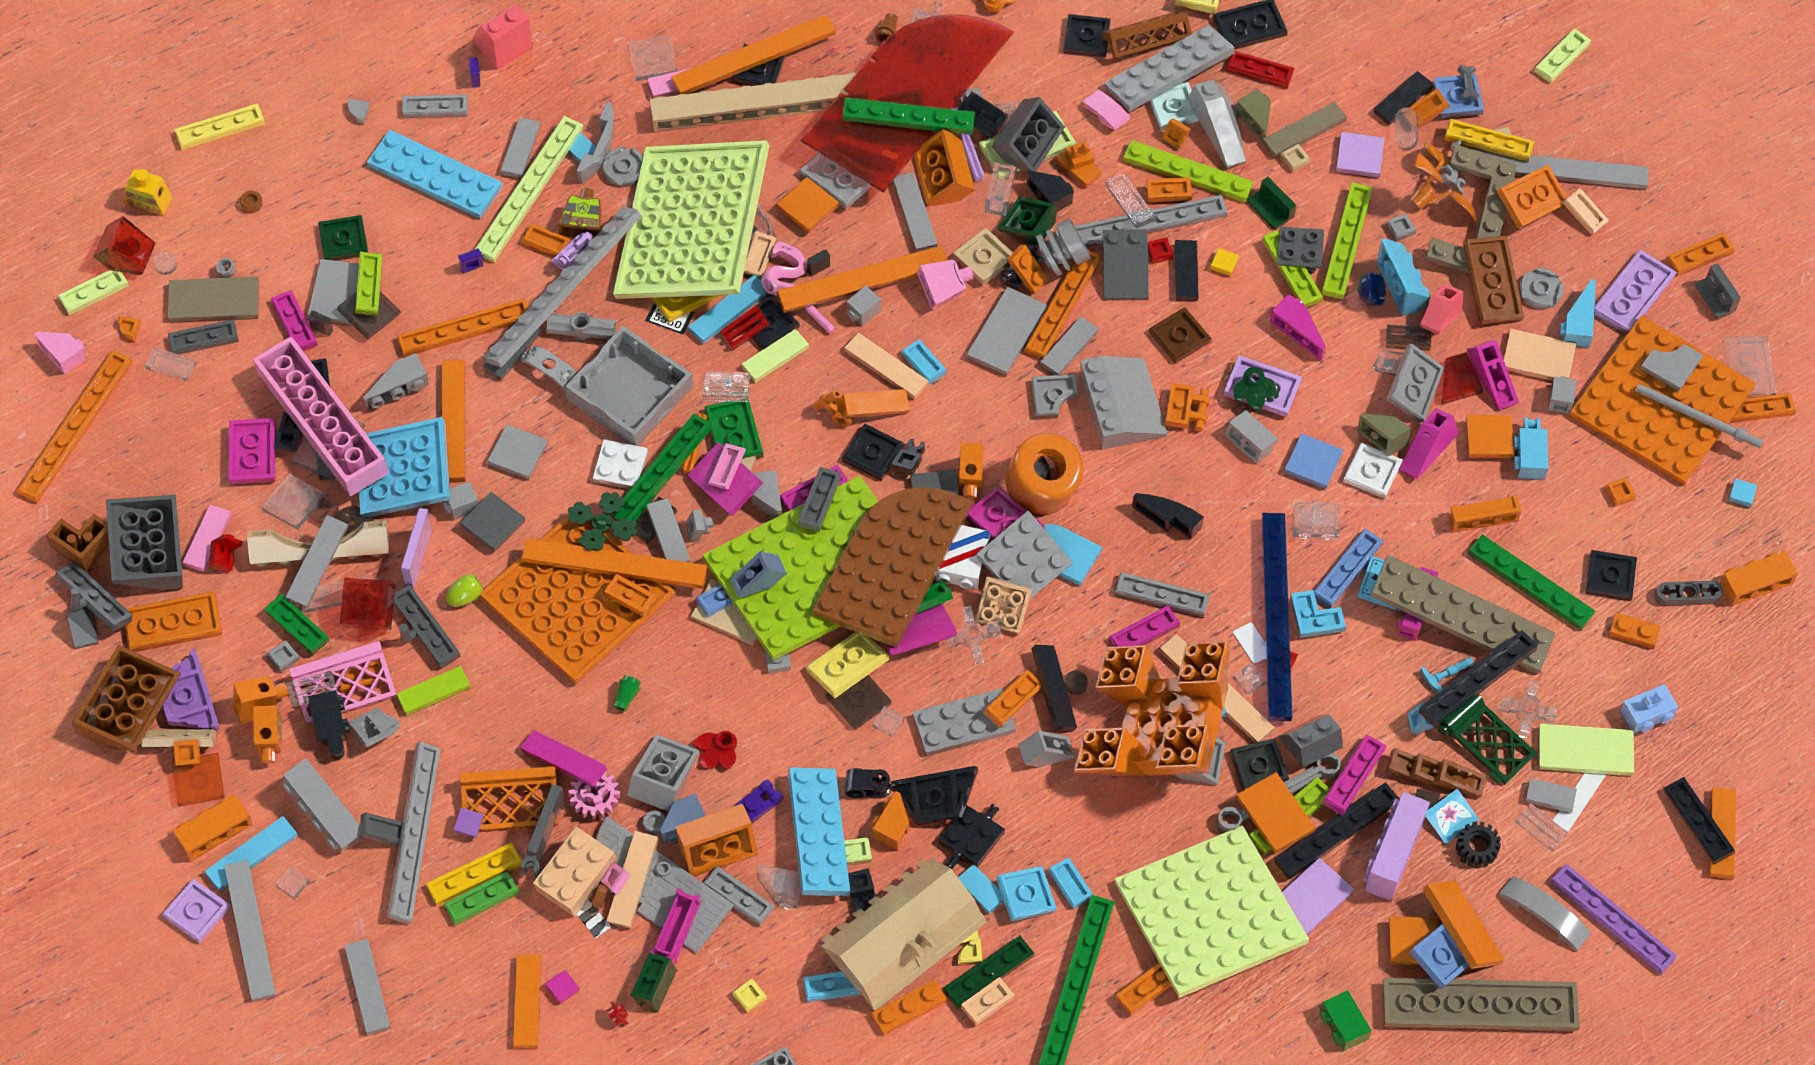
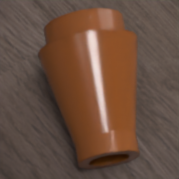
M886 14L884 20L876 29L875 35L879 43L888 45L896 39L898 17L895 14Z

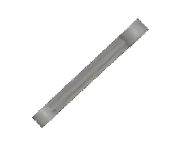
M1331 753L1317 760L1316 765L1285 781L1284 784L1293 794L1307 786L1316 777L1319 779H1333L1339 773L1340 759L1336 754ZM1325 760L1332 761L1336 765V769H1326L1323 766L1321 767L1320 763ZM1242 806L1237 809L1225 807L1219 813L1217 825L1223 833L1237 829L1241 826L1242 821L1250 817ZM1225 815H1233L1237 818L1238 823L1236 825L1234 823L1228 824L1225 821L1222 822L1221 819Z

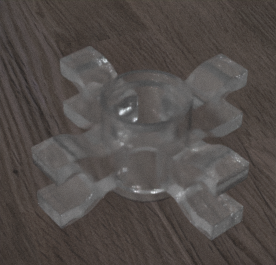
M971 606L964 607L962 612L965 624L961 632H957V636L945 639L947 648L951 649L965 644L968 648L972 649L975 664L984 663L981 646L986 638L1002 636L999 622L996 621L981 626L978 622L974 621ZM972 632L978 633L975 638L968 637Z
M1531 680L1527 687L1526 696L1520 701L1503 696L1499 707L1500 712L1516 714L1517 719L1521 722L1518 736L1527 739L1531 723L1536 718L1554 724L1558 711L1556 707L1541 706L1540 701L1536 698L1539 682ZM1528 707L1532 709L1533 712H1528L1524 708Z

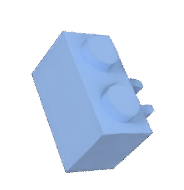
M1663 684L1625 700L1620 712L1630 729L1633 730V734L1640 731L1645 733L1656 724L1661 722L1666 724L1675 718L1678 705L1666 685Z

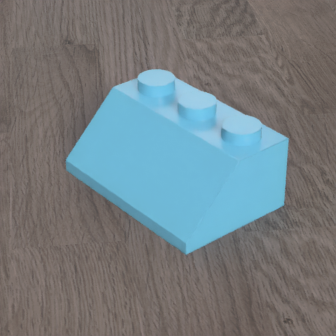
M1389 239L1381 240L1376 264L1401 315L1406 316L1427 309L1430 292L1427 287L1423 286L1420 271L1415 269L1411 253L1406 251L1401 243Z

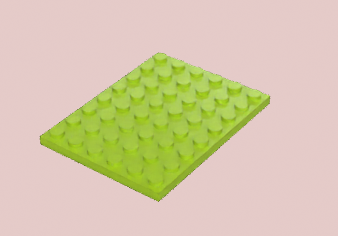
M861 476L838 486L820 533L798 527V520L805 505L804 503L703 554L704 562L773 661L840 627V625L813 615V609L863 517L879 502ZM759 551L778 555L787 574L771 588L743 598L738 597L730 578Z

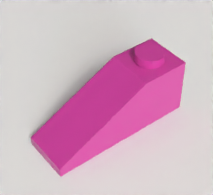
M1288 294L1272 310L1270 322L1321 361L1324 358L1326 346L1306 306H1304L1300 299Z
M1496 339L1468 348L1467 351L1474 370L1496 408L1501 410L1519 403Z

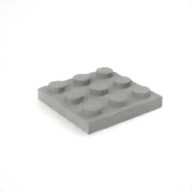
M1029 511L976 554L996 579L1032 589L1030 599L1073 563Z

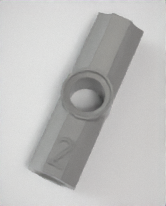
M583 312L574 315L552 313L547 319V333L574 336L579 341H585L589 338L610 340L616 333V320L591 318Z

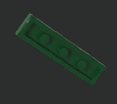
M1019 935L945 986L943 992L956 1009H959L962 1003L1000 977L1002 979L1033 958L1035 953Z

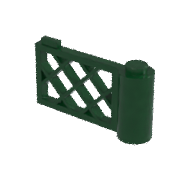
M1477 695L1437 726L1438 731L1443 736L1456 739L1490 771L1489 776L1498 785L1501 782L1506 785L1537 754L1533 748L1485 705L1480 695ZM1485 714L1492 720V727H1480L1479 718ZM1466 731H1476L1477 742H1468L1462 735ZM1480 732H1492L1493 743L1481 742ZM1496 732H1505L1509 736V743H1497ZM1481 747H1493L1494 758H1485L1481 754ZM1497 748H1510V759L1498 758ZM1514 748H1522L1528 756L1525 759H1514ZM1498 763H1511V773L1505 776L1499 771Z

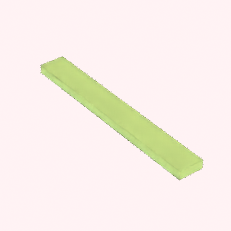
M566 116L562 118L475 248H479L483 258L493 263L496 261L583 130V124Z

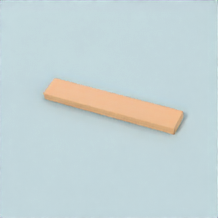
M1176 634L1160 648V652L1179 671L1186 642ZM1228 683V692L1224 704L1227 717L1255 743L1263 741L1274 731L1275 727Z

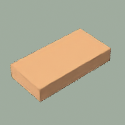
M1581 188L1563 202L1591 236L1609 221Z
M758 231L755 232L747 254L744 274L755 275L759 279L762 278L777 238Z

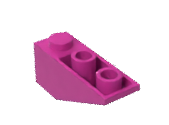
M1435 408L1422 423L1399 469L1401 472L1417 480L1459 434L1454 416Z

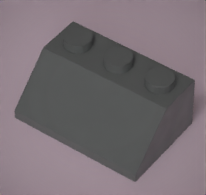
M1040 97L1023 99L992 145V148L1004 162L1025 172L1037 171L1065 126Z

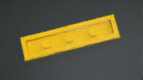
M1450 119L1444 140L1450 142L1461 140V145L1529 162L1535 142Z
M511 842L426 883V887L436 906H439L506 871L509 872L521 866L522 860Z

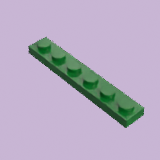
M846 97L843 111V121L933 131L944 129L951 133L968 135L973 134L975 112Z
M693 413L624 496L625 505L621 507V511L610 514L611 518L615 521H619L621 518H626L627 521H636L646 509V505L653 501L713 428L712 424Z
M1483 534L1469 549L1468 554L1579 630L1582 631L1595 615L1596 611Z

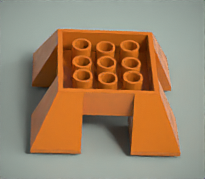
M1227 640L1186 643L1178 678L1161 679L1149 648L1146 645L1106 647L1095 688L1126 705V714L1122 728L1084 730L1074 771L1076 773L1117 776L1208 773L1228 692L1230 642Z

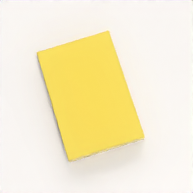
M855 632L806 666V670L828 693L836 698L890 659L889 655L870 637Z

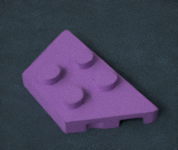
M194 649L189 652V656L180 664L177 662L172 667V669L180 672L181 676L163 704L168 724L171 726L215 729L218 731L220 727L199 659Z

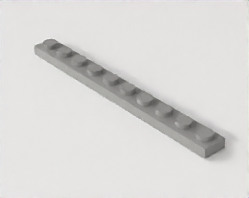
M625 206L618 210L609 223L603 226L596 237L589 241L583 251L576 255L569 266L562 270L556 280L518 318L516 323L504 333L502 338L490 348L489 352L484 356L486 362L502 368L642 217L637 209Z

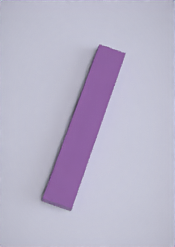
M1565 864L1551 879L1550 883L1660 975L1676 960V954L1568 864Z

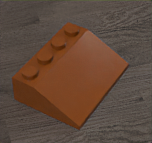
M118 644L72 720L74 732L96 743L136 752L181 673Z

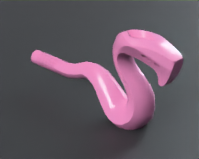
M780 241L773 247L771 257L779 256L794 268L772 266L763 272L761 278L762 287L773 295H777V290L795 286L791 283L781 282L778 280L779 278H797L803 275L807 268L803 254L797 248ZM813 305L804 307L809 315L829 334L836 329Z

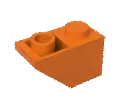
M895 791L892 798L888 797L884 802L882 808L884 811L880 817H875L871 828L873 829V839L898 851L909 833V820L901 795Z

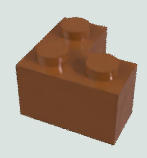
M95 514L79 530L61 518L46 534L50 547L71 562H75L84 571H87L109 547L108 523Z

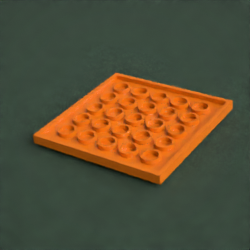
M1641 315L1570 411L1569 416L1685 486L1723 432L1635 392L1639 384L1644 385L1729 425L1755 389L1757 383ZM1685 344L1703 355L1702 360L1680 391L1641 370V365L1653 349L1660 352H1672Z
M567 516L541 540L582 546L579 543V538L583 536L585 530L591 531L594 529L592 520L589 522L585 521V524L579 525L577 522H569ZM609 532L602 533L606 537V541L603 543L604 550L632 554ZM521 556L482 590L479 597L573 683L578 684L676 595L675 591L666 583L624 577L656 595V600L643 617L604 596V591L615 577L614 575L522 562Z

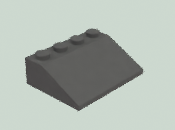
M176 495L106 499L112 583L155 590L182 589L183 579Z

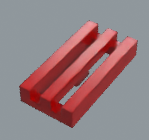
M754 306L720 332L724 335L731 349L735 350L770 324L759 307ZM761 319L762 322H760L758 325L753 327L751 330H749L733 342L732 339L737 337L742 332L748 330L753 324H755Z

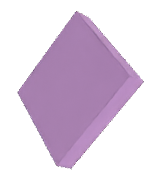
M1341 132L1336 172L1379 178L1385 138Z
M192 879L163 912L162 916L200 944L230 910L231 906L195 879Z

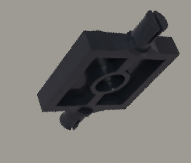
M992 803L985 813H981L966 805L963 816L955 818L938 839L939 844L947 848L952 854L944 863L945 866L953 870L958 861L962 860L972 865L974 864L977 868L1005 833V828L992 820L1000 810L998 806Z

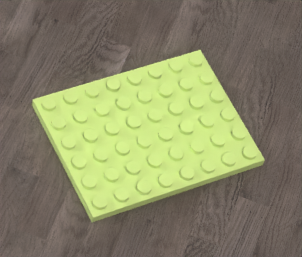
M767 140L645 147L632 206L633 209H637L642 217L626 233L613 292L616 299L740 293L770 146Z

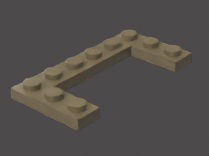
M1455 144L1449 165L1452 168L1490 180L1475 239L1500 236L1506 207L1497 190L1513 182L1517 164ZM1431 238L1425 260L1469 274L1464 247Z

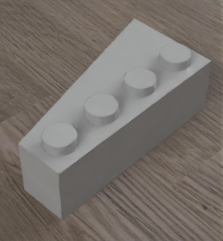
M306 758L283 774L282 787L297 803L300 810L304 814L306 813L312 820L311 822L316 830L322 832L327 837L326 841L334 851L337 849L340 853H343L362 838L359 837L360 825Z

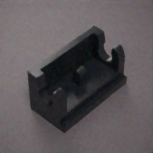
M973 91L968 97L966 96L958 109L975 112L973 127L989 138L998 134L1008 116L1006 112Z

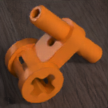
M838 390L821 395L819 400L813 403L815 410L825 408L833 413L831 418L836 424L843 427L850 426L852 419L851 417L845 418L842 399L840 398L841 394Z

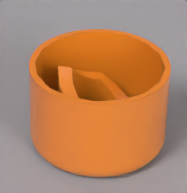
M1053 433L1033 435L1019 445L1007 467L1005 482L1008 493L1012 499L1031 513L1041 515L1055 513L1070 502L1079 487L1084 472L1083 460L1078 449L1068 439ZM1044 456L1051 458L1057 470V479L1049 481L1038 476L1034 471L1035 461Z

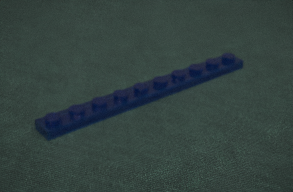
M1262 513L1268 721H1292L1285 513Z

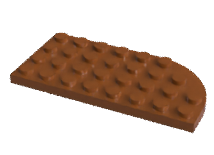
M920 487L895 492L877 502L860 522L813 609V615L898 648L957 533L973 506V500L942 489Z

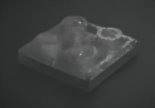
M288 474L263 503L261 508L267 514L298 530L326 496L323 491Z

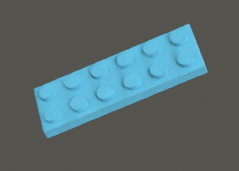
M392 130L387 132L367 161L368 167L478 219L482 218L503 187L501 181Z
M790 767L788 770L801 895L848 896L850 885L836 769Z

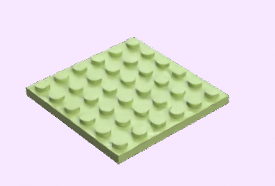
M1243 826L1115 878V885L1179 998L1309 943L1308 936Z

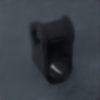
M851 768L846 771V796L850 798H885L890 793V776L885 770Z

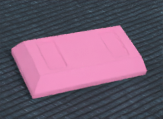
M726 443L708 484L728 490L746 449Z

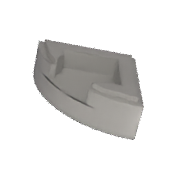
M349 98L348 108L350 114L357 122L364 124L370 109V103Z

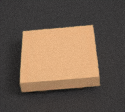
M987 577L975 622L1020 634L1032 589Z

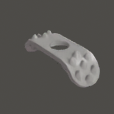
M540 346L529 347V350L527 352L524 351L519 359L521 363L533 366L554 380L563 391H566L565 386L577 374L570 365ZM546 360H552L556 365L552 369H546L542 364Z

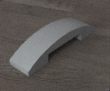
M611 102L606 103L600 116V128L603 133L593 156L584 153L577 169L578 183L582 184L591 178L600 169L605 156L611 150L614 140V115Z
M1513 876L1499 893L1502 898L1517 909L1521 906L1557 932V938L1576 952L1591 935L1589 929L1566 907L1544 891L1522 879Z

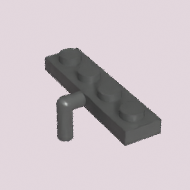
M75 562L56 571V579L71 592V609L73 611H78L87 606L113 631L132 622L133 615Z
M411 585L390 596L393 604L412 628L409 630L407 624L399 626L402 642L407 643L418 636L440 668L460 657L459 650Z

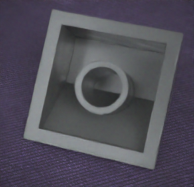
M1329 714L1316 716L1278 736L1279 740L1302 767L1343 748L1341 728Z

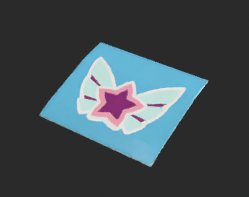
M1458 789L1427 810L1426 818L1445 844L1458 836L1462 828H1465V825L1470 824L1471 826L1472 822L1479 820Z

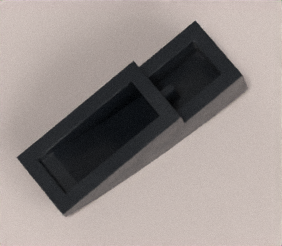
M1136 493L1133 496L1132 507L1167 533L1174 527L1192 539L1203 526L1204 516L1179 502L1150 494Z

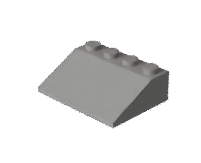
M1099 356L1081 360L1079 374L1102 450L1167 437L1166 427L1144 358Z

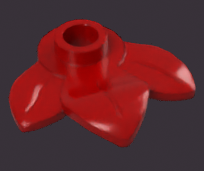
M721 731L718 734L707 732L694 740L693 745L703 751L700 759L701 768L712 769L720 764L725 770H728L735 764L737 738L732 732ZM723 741H728L730 744L727 746H723L721 743Z

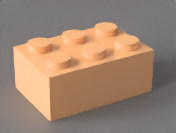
M576 826L533 882V885L538 893L575 918L601 884V880L613 862L617 863L618 860L612 850Z

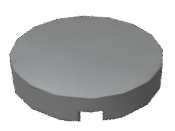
M619 147L611 150L605 156L602 164L606 180L618 187L636 185L639 179L643 155L633 148L630 150L625 149V147Z
M1536 268L1524 274L1519 284V293L1527 305L1535 309L1545 310L1553 308L1560 302L1564 291L1563 282L1560 281L1559 276L1555 272Z

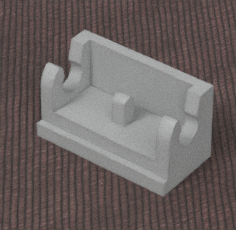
M1246 410L1229 422L1224 435L1256 464L1273 451L1271 447L1278 441V438Z

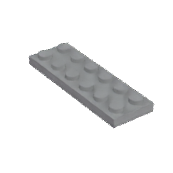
M1207 25L1104 82L1105 89L1130 112L1235 53L1234 46L1213 27Z

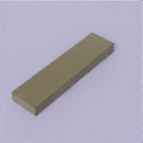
M1333 102L1264 138L1263 144L1272 156L1277 158L1289 148L1297 144L1301 145L1346 121L1347 116L1336 102Z

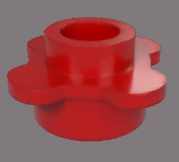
M613 1001L610 1002L612 1007L607 1009V1012L617 1026L623 1022L626 1025L629 1024L626 1019L629 1015L622 1004L617 1005Z

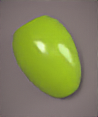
M467 574L458 578L449 587L445 599L450 606H464L475 601L480 596L483 587L474 575Z

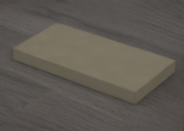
M258 276L169 280V322L259 318Z

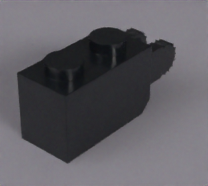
M336 690L308 696L318 742L329 746L332 758L336 760L342 759L345 755L343 741L347 740L346 733L350 732L347 718L343 719L341 711L345 710L343 697H338Z

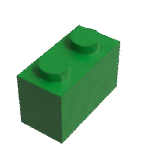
M1348 990L1322 1002L1319 1012L1321 1020L1325 1025H1329L1332 1030L1331 1036L1337 1046L1340 1045L1343 1051L1369 1040L1372 1030Z

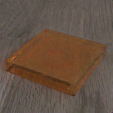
M219 753L201 755V763L176 765L175 760L171 761L178 807L225 798Z

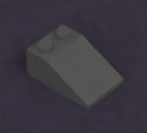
M1147 229L1103 230L1101 249L1104 300H1148Z

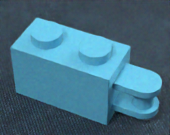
M1524 417L1523 428L1519 429L1518 436H1514L1513 439L1514 450H1517V456H1514V469H1517L1518 478L1545 479L1548 471L1547 429H1541L1540 418L1529 420L1528 417Z

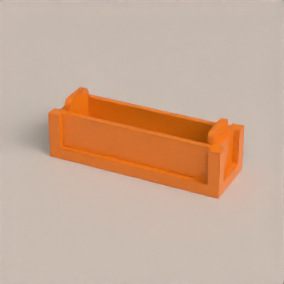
M1508 495L1507 498L1462 506L1454 504L1450 507L1451 515H1448L1452 533L1518 522L1522 510L1517 495L1512 497Z

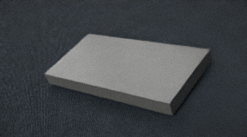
M1007 287L968 351L967 358L1007 376L1047 309V304Z

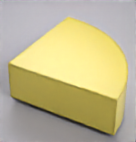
M980 938L970 941L961 950L958 957V965H973L982 962Z

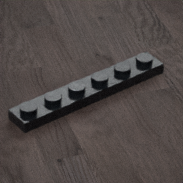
M1521 630L1419 708V713L1433 727H1437L1538 649V644Z
M1384 782L1348 807L1343 815L1338 814L1315 830V832L1276 857L1275 864L1290 880L1313 864L1318 858L1323 857L1392 809L1395 799L1400 800V798Z

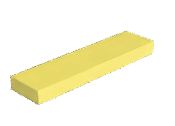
M257 103L174 130L181 150H185L265 125V121Z

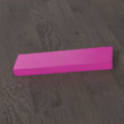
M535 730L520 747L523 753L552 767L555 766L556 769L592 787L595 786L607 770L604 764Z
M1366 734L1322 804L1343 815L1387 746Z

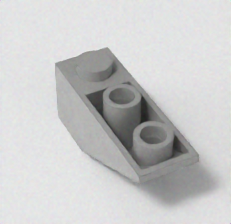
M416 353L394 362L363 397L367 411L380 408L387 402L399 400L404 395L420 391L429 385L427 373Z

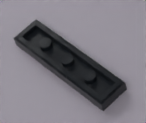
M1035 644L1031 650L1053 728L1056 731H1074L1077 728L1055 647L1052 645Z
M1685 777L1664 787L1665 794L1714 865L1735 854L1734 848Z

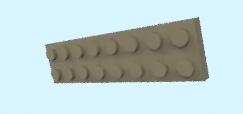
M1390 555L1386 556L1370 594L1371 597L1491 653L1523 630L1538 644V649L1518 665L1536 674H1539L1555 635V632Z
M1383 978L1382 981L1384 1027L1578 1031L1580 1028L1577 982L1453 979L1440 989L1432 979Z

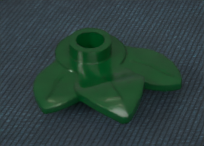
M1258 367L1248 368L1243 373L1242 380L1235 385L1233 390L1235 401L1246 399L1249 406L1256 412L1264 406L1266 397L1277 399L1279 396L1278 387L1274 380L1265 377L1264 372ZM1256 374L1258 381H1251L1250 375Z

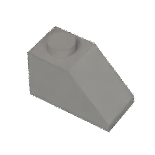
M776 471L753 473L763 484L751 496L752 505L773 519L782 515Z
M1037 731L1018 744L1025 765L1043 767L1075 757L1069 737L1065 735Z

